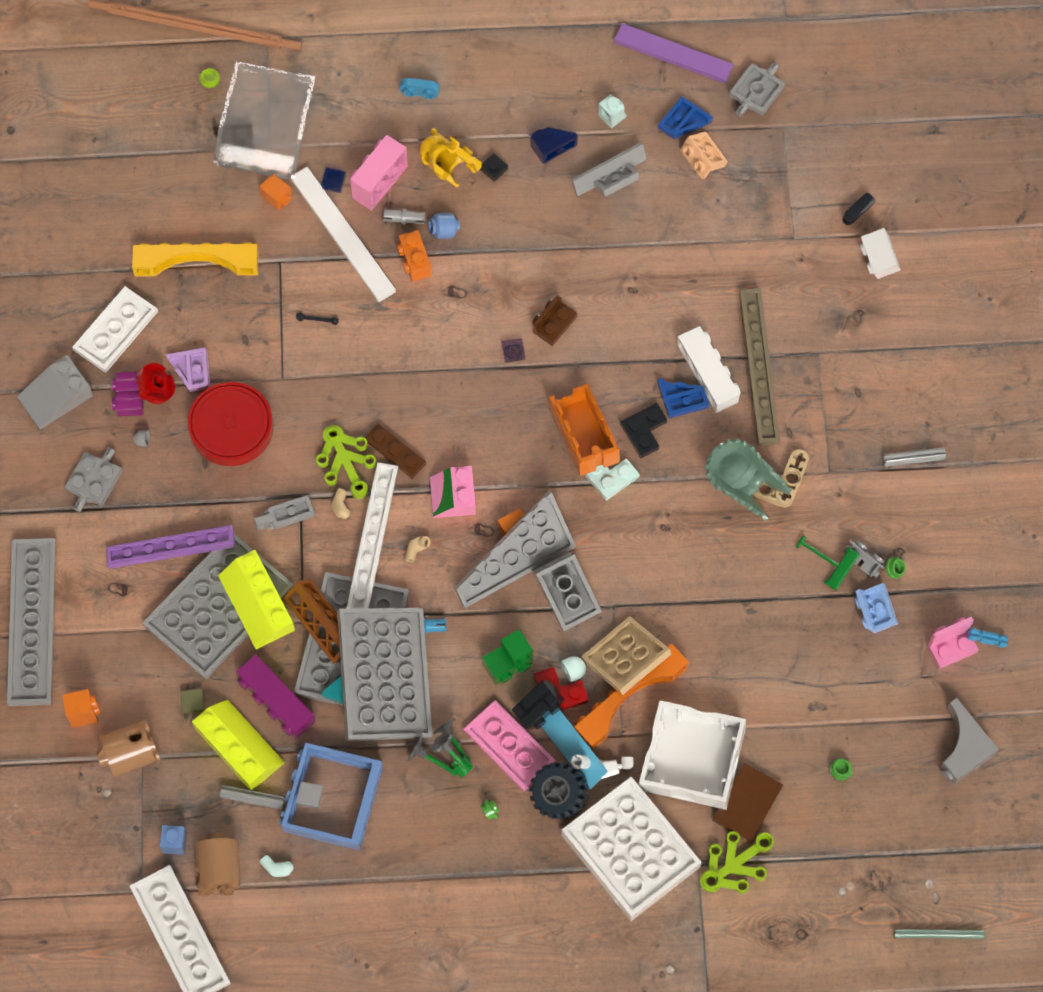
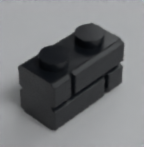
M543 680L515 705L512 711L525 728H535L537 730L546 723L545 718L550 714L554 715L561 710L562 706L560 704L565 699L549 680Z

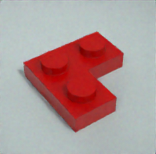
M554 667L534 673L536 685L543 680H549L563 696L565 701L560 704L562 706L560 711L589 702L582 680L561 686Z

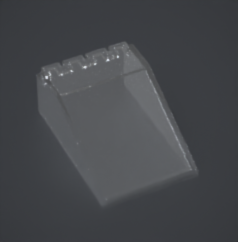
M236 62L218 128L214 162L218 163L217 166L231 169L232 166H236V170L251 173L252 170H256V174L267 176L276 174L277 178L290 180L291 177L295 178L315 77Z

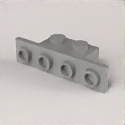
M639 143L573 178L572 183L575 194L580 196L596 188L606 197L640 179L638 172L633 167L647 160L643 144Z

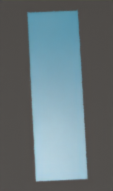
M561 711L554 715L550 714L545 718L546 723L542 728L570 764L572 757L577 754L587 756L590 759L591 765L589 768L579 770L582 772L581 775L586 777L587 781L585 783L591 789L608 772Z

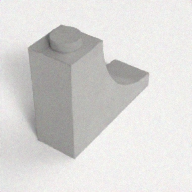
M957 698L950 702L947 708L956 727V745L953 753L941 766L943 777L954 785L995 756L998 751L996 745Z

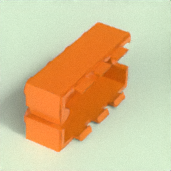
M588 384L573 388L572 395L562 397L559 400H555V395L549 397V410L580 476L596 471L597 466L603 465L605 468L620 462L619 448Z

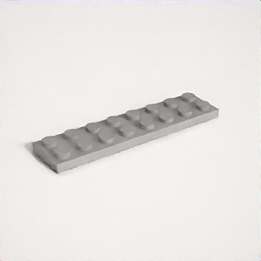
M55 538L12 539L8 707L52 705L56 574Z

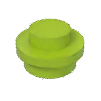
M207 68L201 73L200 82L206 88H213L219 84L220 75L216 70Z

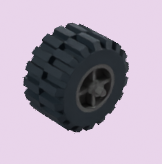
M550 763V765H544L542 770L536 771L535 774L537 776L530 781L533 783V786L529 787V792H532L530 800L535 802L534 808L539 809V813L548 816V818H570L572 815L578 814L580 812L579 809L584 808L586 805L584 800H588L589 795L586 794V790H589V786L585 785L586 777L581 775L582 772L579 769H575L570 764Z

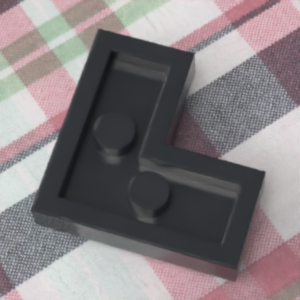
M655 403L620 421V426L639 457L643 458L659 450V445L650 431L666 424L667 419L658 404Z

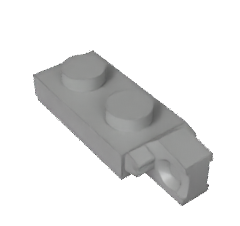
M306 495L269 507L267 511L263 512L264 516L254 518L257 530L266 528L276 530L315 517V512L309 496Z

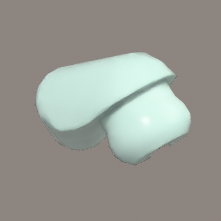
M268 855L264 856L259 862L273 877H285L293 871V864L291 862L275 863Z

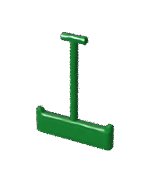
M803 535L796 548H800L803 545L836 567L829 580L824 581V584L837 590L859 557V553L847 547L846 554L838 564L804 542L806 536Z

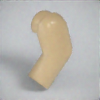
M340 488L335 493L331 508L338 518L347 519L350 516V510L343 503L347 492Z
M419 536L411 540L408 544L404 560L414 563L417 553L430 546V538L428 536Z

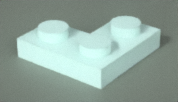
M625 459L611 470L600 465L596 467V471L585 474V476L605 501H607L638 479L640 474L628 459Z

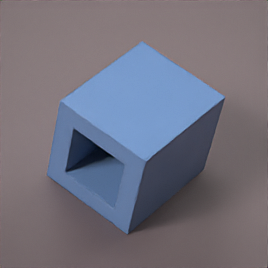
M162 825L160 841L162 853L185 855L187 842L185 827Z

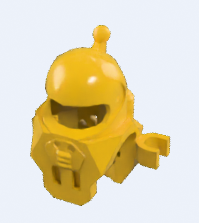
M434 128L430 130L432 136L425 138L419 147V155L423 164L429 165V168L437 177L456 188L459 186V183L452 178L451 174L459 163L465 162L466 167L474 174L482 166L481 161L471 157L473 154L471 150L465 146L460 148L459 142L451 136L449 139L452 141H449ZM440 162L441 167H439L436 163Z

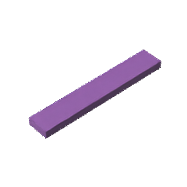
M623 23L614 42L725 84L733 68L732 63Z
M232 525L108 546L106 547L107 566L109 569L233 548L235 547L234 528Z

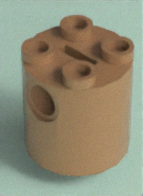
M146 720L101 735L102 748L96 751L101 768L110 767L114 778L161 760Z
M216 832L209 833L194 843L195 878L198 895L208 896L212 892H220L222 896L232 895L233 891L238 890L241 886L238 841L231 839L224 833Z

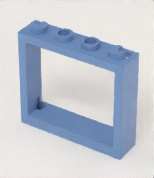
M305 743L304 749H300V753H298L297 761L300 762L298 770L294 769L291 782L294 783L292 791L288 790L285 803L288 804L286 812L282 811L279 824H282L283 832L360 851L383 769L382 761ZM311 756L370 771L352 839L292 824L297 808L296 802L300 785L305 780Z

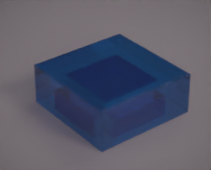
M326 167L321 182L322 188L341 193L346 172Z

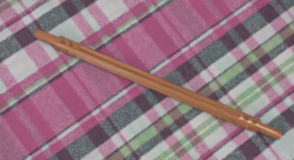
M89 0L88 3L90 8L105 10L107 13L280 49L285 47L301 50L302 47L301 42L286 40L282 36L111 1L106 3Z

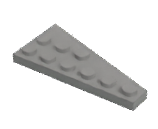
M548 490L454 587L464 608L576 547L552 492Z

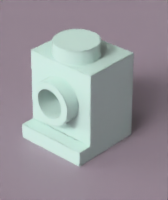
M611 94L599 103L598 116L611 129L626 118L627 115L624 113L623 103Z

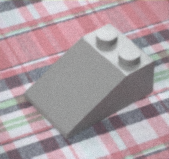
M68 355L44 370L17 398L38 428L42 429L93 397V394L86 380Z
M568 552L532 571L563 631L602 612L575 554Z

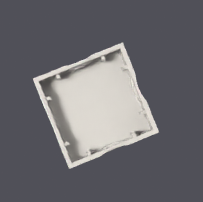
M659 701L652 729V742L646 753L639 781L640 788L644 792L727 810L746 730V719L716 712H701L688 706Z

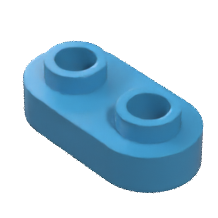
M404 78L400 81L399 90L408 97L421 96L426 99H433L439 95L440 85L429 80Z

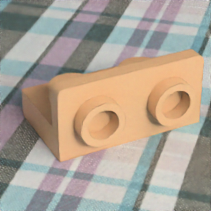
M706 131L688 136L680 148L701 179L706 178L710 171L723 168L728 163Z

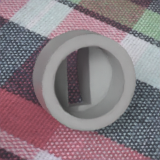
M149 430L137 431L133 437L134 443L140 447H148L150 444Z

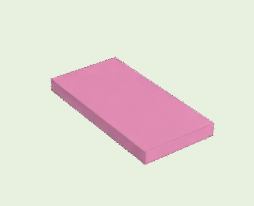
M496 700L463 729L523 792L533 784L530 781L537 776L535 774L537 770H542L544 765L556 763V760Z

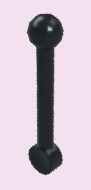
M301 312L296 314L297 321L313 320L330 322L333 325L339 323L337 317L306 316Z

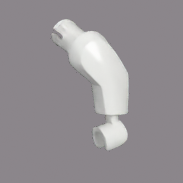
M577 754L571 759V765L576 769H587L591 765L590 759L587 756ZM621 757V764H617L616 760H600L608 771L601 779L619 774L620 769H631L633 767V757Z

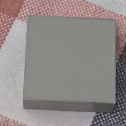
M301 782L296 804L319 809L323 786Z

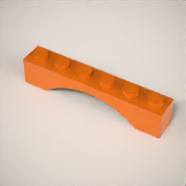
M672 643L668 646L672 654L622 695L613 688L607 694L608 698L602 703L601 701L597 702L591 708V713L586 717L582 715L576 720L574 729L592 751L608 738L613 716L629 696L649 685L673 682L688 669L689 661Z

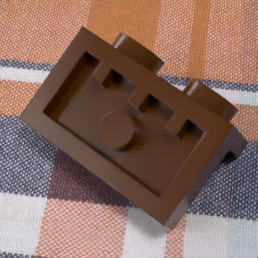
M557 295L554 300L551 298L547 302L543 313L537 314L533 319V333L553 346L578 317V313L561 302V296Z

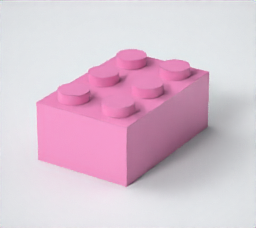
M388 135L383 140L380 139L376 143L374 151L370 155L365 156L361 167L358 170L355 169L350 176L352 198L372 211L408 167L407 147Z

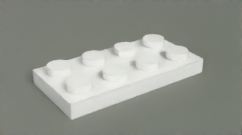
M125 286L72 347L73 351L106 373L158 313V309Z

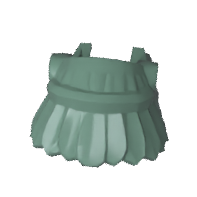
M738 438L734 440L727 439L724 443H720L719 446L713 448L705 465L707 470L705 475L709 482L715 486L716 490H722L723 494L729 495L738 501L740 505L746 506L755 515H760L765 521L769 519L768 514L763 510L760 503L752 497L759 490L760 485L764 482L770 488L787 495L792 491L790 487L785 485V480L774 472L773 467L761 458L760 452L755 451L753 445H749L746 441H741Z

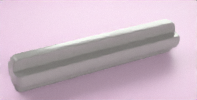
M942 447L885 454L883 462L888 467L939 461L946 458V451Z
M222 785L220 789V797L224 799L280 810L283 809L285 804V797L227 785Z

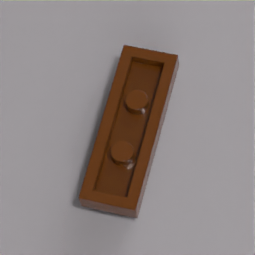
M379 423L365 437L370 446L391 463L397 465L411 479L426 465L424 459Z

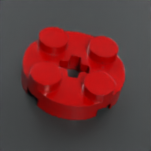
M149 363L137 370L138 395L142 400H147L155 405H161L174 395L175 383L173 377L167 375L164 371L166 368L163 365Z

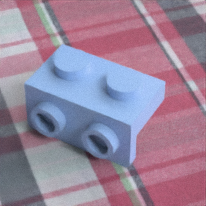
M884 583L864 591L861 589L855 590L857 594L855 601L858 608L862 609L864 616L861 619L866 629L877 633L898 624Z

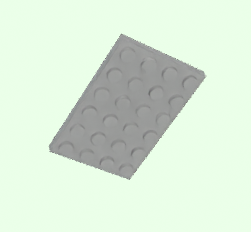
M235 534V547L211 551L142 622V625L205 680L249 636L218 577L236 558L253 551ZM258 554L281 600H283V597L291 590L294 584Z
M325 572L320 592L336 612L338 609H346L353 578ZM374 583L369 608H406L410 592L408 589ZM319 626V634L322 638H326L325 628ZM309 633L294 695L344 706L322 697V692L341 676V660L333 664ZM332 642V651L337 655L340 648L336 643Z
M423 608L338 609L346 741L432 738Z

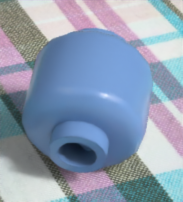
M451 212L435 213L428 221L429 233L435 239H452L460 229L459 219H456Z

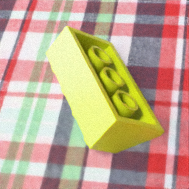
M256 550L236 558L218 575L256 650L295 631L293 621Z
M228 699L208 707L192 721L194 729L249 790H254L285 763Z

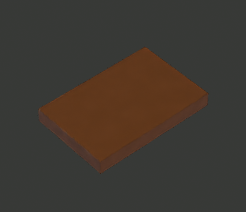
M744 763L732 785L727 810L719 808L712 821L730 831H735L740 837L752 842L781 791L783 784Z

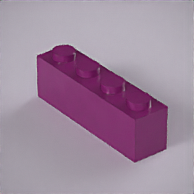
M254 655L236 671L238 684L244 690L248 688L253 693L251 697L258 705L263 704L267 708L266 713L272 720L278 719L282 724L280 726L281 729L288 736L292 734L297 739L316 722L310 710L257 655Z

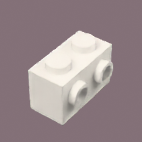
M885 228L861 237L863 244H860L863 255H867L870 261L866 263L870 274L874 273L877 279L901 270Z

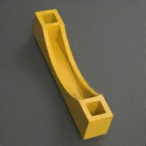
M229 242L222 244L201 243L196 245L190 243H181L180 245H171L169 243L150 245L141 243L133 245L132 269L134 276H156L163 270L180 263L204 261L221 265L236 275H258L259 252L257 244L251 242H244L242 244H232Z

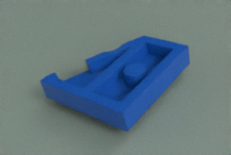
M681 97L658 124V129L671 138L676 139L710 124L713 121V116L684 97Z
M664 379L657 380L668 418L709 408V402L703 386L687 385L682 382H677V384L664 382Z

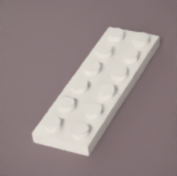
M170 865L130 885L183 992H217L231 984Z

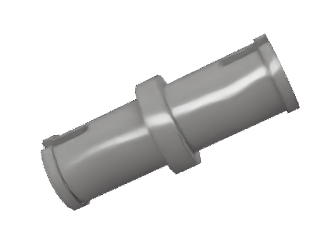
M384 208L383 221L401 222V225H406V223L424 225L425 212L407 211L404 208L403 210Z

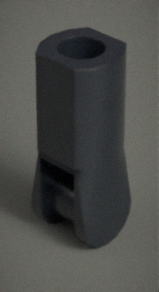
M866 192L854 205L846 210L842 219L843 223L848 226L852 225L875 204L876 200L874 197Z

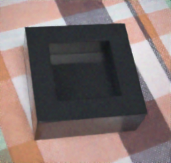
M493 153L481 164L480 168L485 175L495 182L508 170V164Z

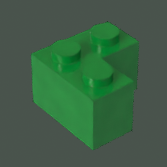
M520 629L501 639V647L483 656L482 664L495 685L500 682L504 684L513 678L512 675L517 672L523 673L531 668V664H533V649Z

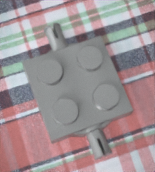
M772 62L767 70L759 68L754 64L748 67L729 93L730 97L741 104L735 111L737 116L739 114V117H742L747 109L753 110L761 116L766 113L785 88V83L774 75L780 67L778 63Z
M107 447L102 457H95L86 452L83 454L64 487L67 492L78 497L73 507L75 511L80 513L86 502L95 503L102 507L123 472L121 467L110 462L115 453V450Z

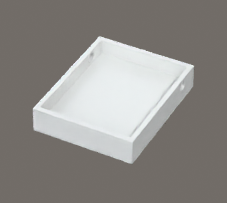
M632 777L561 831V836L630 921L639 916L701 866V861Z

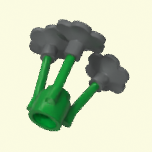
M455 718L433 731V735L437 733L443 734L438 736L430 747V750L435 753L441 749L445 753H449L454 758L451 763L453 768L429 755L428 751L422 748V737L407 759L410 761L415 756H419L422 759L425 757L450 772L454 777L459 775L461 778L465 777L474 767L470 762L471 759L465 754L453 736L454 732L451 726L456 721ZM450 740L459 752V756L452 750L453 747L449 744Z

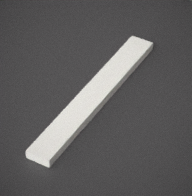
M306 167L290 176L292 183L378 303L396 293L394 286L309 168Z
M377 462L346 609L370 607L398 473L397 465Z

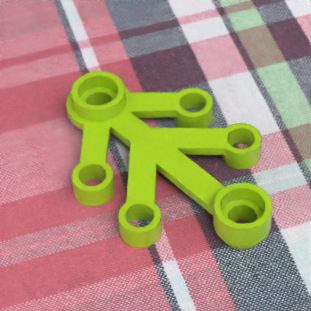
M337 425L326 427L323 431V439L326 443L321 454L316 457L317 466L320 468L328 466V457L333 446L337 452L330 471L324 476L326 484L333 486L337 483V475L343 464L352 483V496L356 499L365 498L368 494L367 484L359 479L351 461L362 464L367 469H372L376 466V458L371 454L363 456L345 450L342 443L354 446L358 451H364L368 446L366 438H354L345 435L343 430ZM335 432L337 433V435L335 437H331L330 433ZM361 441L365 443L364 446H358L357 444ZM325 458L326 462L320 463L319 460ZM368 459H372L374 461L372 464L366 463ZM329 476L335 477L333 481L327 480ZM358 485H361L363 487V489L360 491L356 490L355 488Z
M735 831L729 832L726 837L728 846L725 866L718 871V858L722 854V847L719 844H712L708 851L710 856L708 871H705L700 877L702 889L710 893L716 892L720 888L733 889L739 894L747 893L749 883L746 880L733 881L724 879L730 873L754 877L756 881L765 880L767 871L764 867L753 868L741 865L761 851H770L774 844L773 837L769 833L759 834L755 844L735 858L740 835ZM729 836H736L737 841L731 842ZM765 840L768 842V846L763 847L760 842ZM717 848L719 850V854H713L711 852V849ZM762 871L764 876L758 877L756 872ZM707 879H714L715 884L709 885ZM743 883L746 885V889L740 890L738 885Z

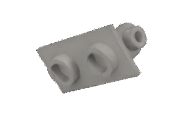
M850 540L849 542L853 544L850 548L859 553V557L854 564L858 565L863 560L864 563L860 569L871 578L877 579L881 574L879 569H886L885 565H883L884 560L876 553L873 556L866 551L868 547L861 541L857 540L855 542ZM847 547L843 550L844 554L847 552Z

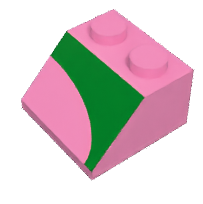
M472 466L451 467L430 477L433 518L476 514Z

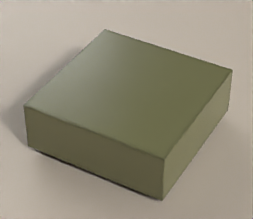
M202 688L180 691L183 714L205 711Z

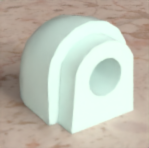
M569 657L561 661L562 670L569 683L582 678L586 673V665L579 657Z

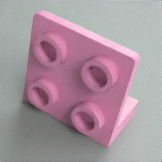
M961 617L955 620L953 625L949 627L943 625L933 631L934 633L927 648L939 669L978 653L979 649L975 642L967 639V631L971 628L974 621L972 617L967 619Z

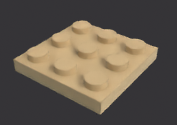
M629 616L582 655L581 658L585 664L623 695L672 653L666 645Z

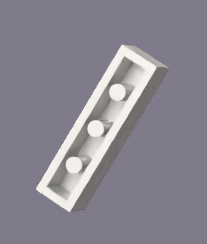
M699 326L679 335L677 346L698 383L704 387L706 396L717 413L737 404L741 392L738 385L730 379L731 374L727 366L722 365L718 350L716 348L713 349L711 346V339L706 331L703 332Z

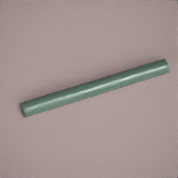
M894 929V938L985 939V930Z

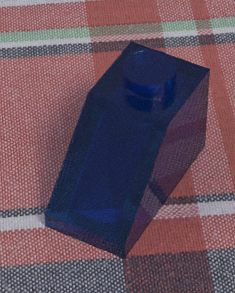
M550 127L535 131L530 139L531 148L543 164L578 145V135L576 133Z

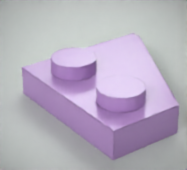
M206 348L166 354L168 360L190 392L206 390L210 387L208 351Z

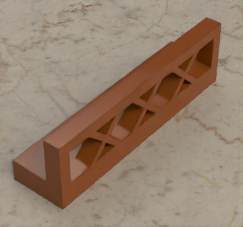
M311 579L298 581L283 599L331 662L336 664L340 661V651L337 655L334 654L332 642L336 643L340 648L337 612ZM296 592L301 597V605H297L292 599ZM306 609L312 611L313 621L308 620ZM319 626L325 628L326 638H322L319 634Z

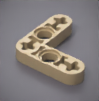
M798 449L790 455L782 479L785 480V485L790 487L792 491L785 501L782 500L781 496L784 493L770 488L771 491L768 494H762L758 490L752 497L784 508L791 506L809 462L808 454L804 450ZM798 456L802 457V461L800 462L798 469L794 468L796 464V459L798 458ZM794 474L797 476L798 481L790 483L786 480V476Z

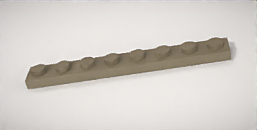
M761 288L740 290L739 294L758 446L776 445L780 443Z

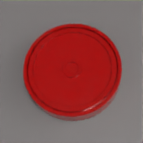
M224 382L209 387L195 399L188 414V430L195 449L206 460L222 466H238L254 460L264 452L273 435V417L267 400L255 388L239 382Z

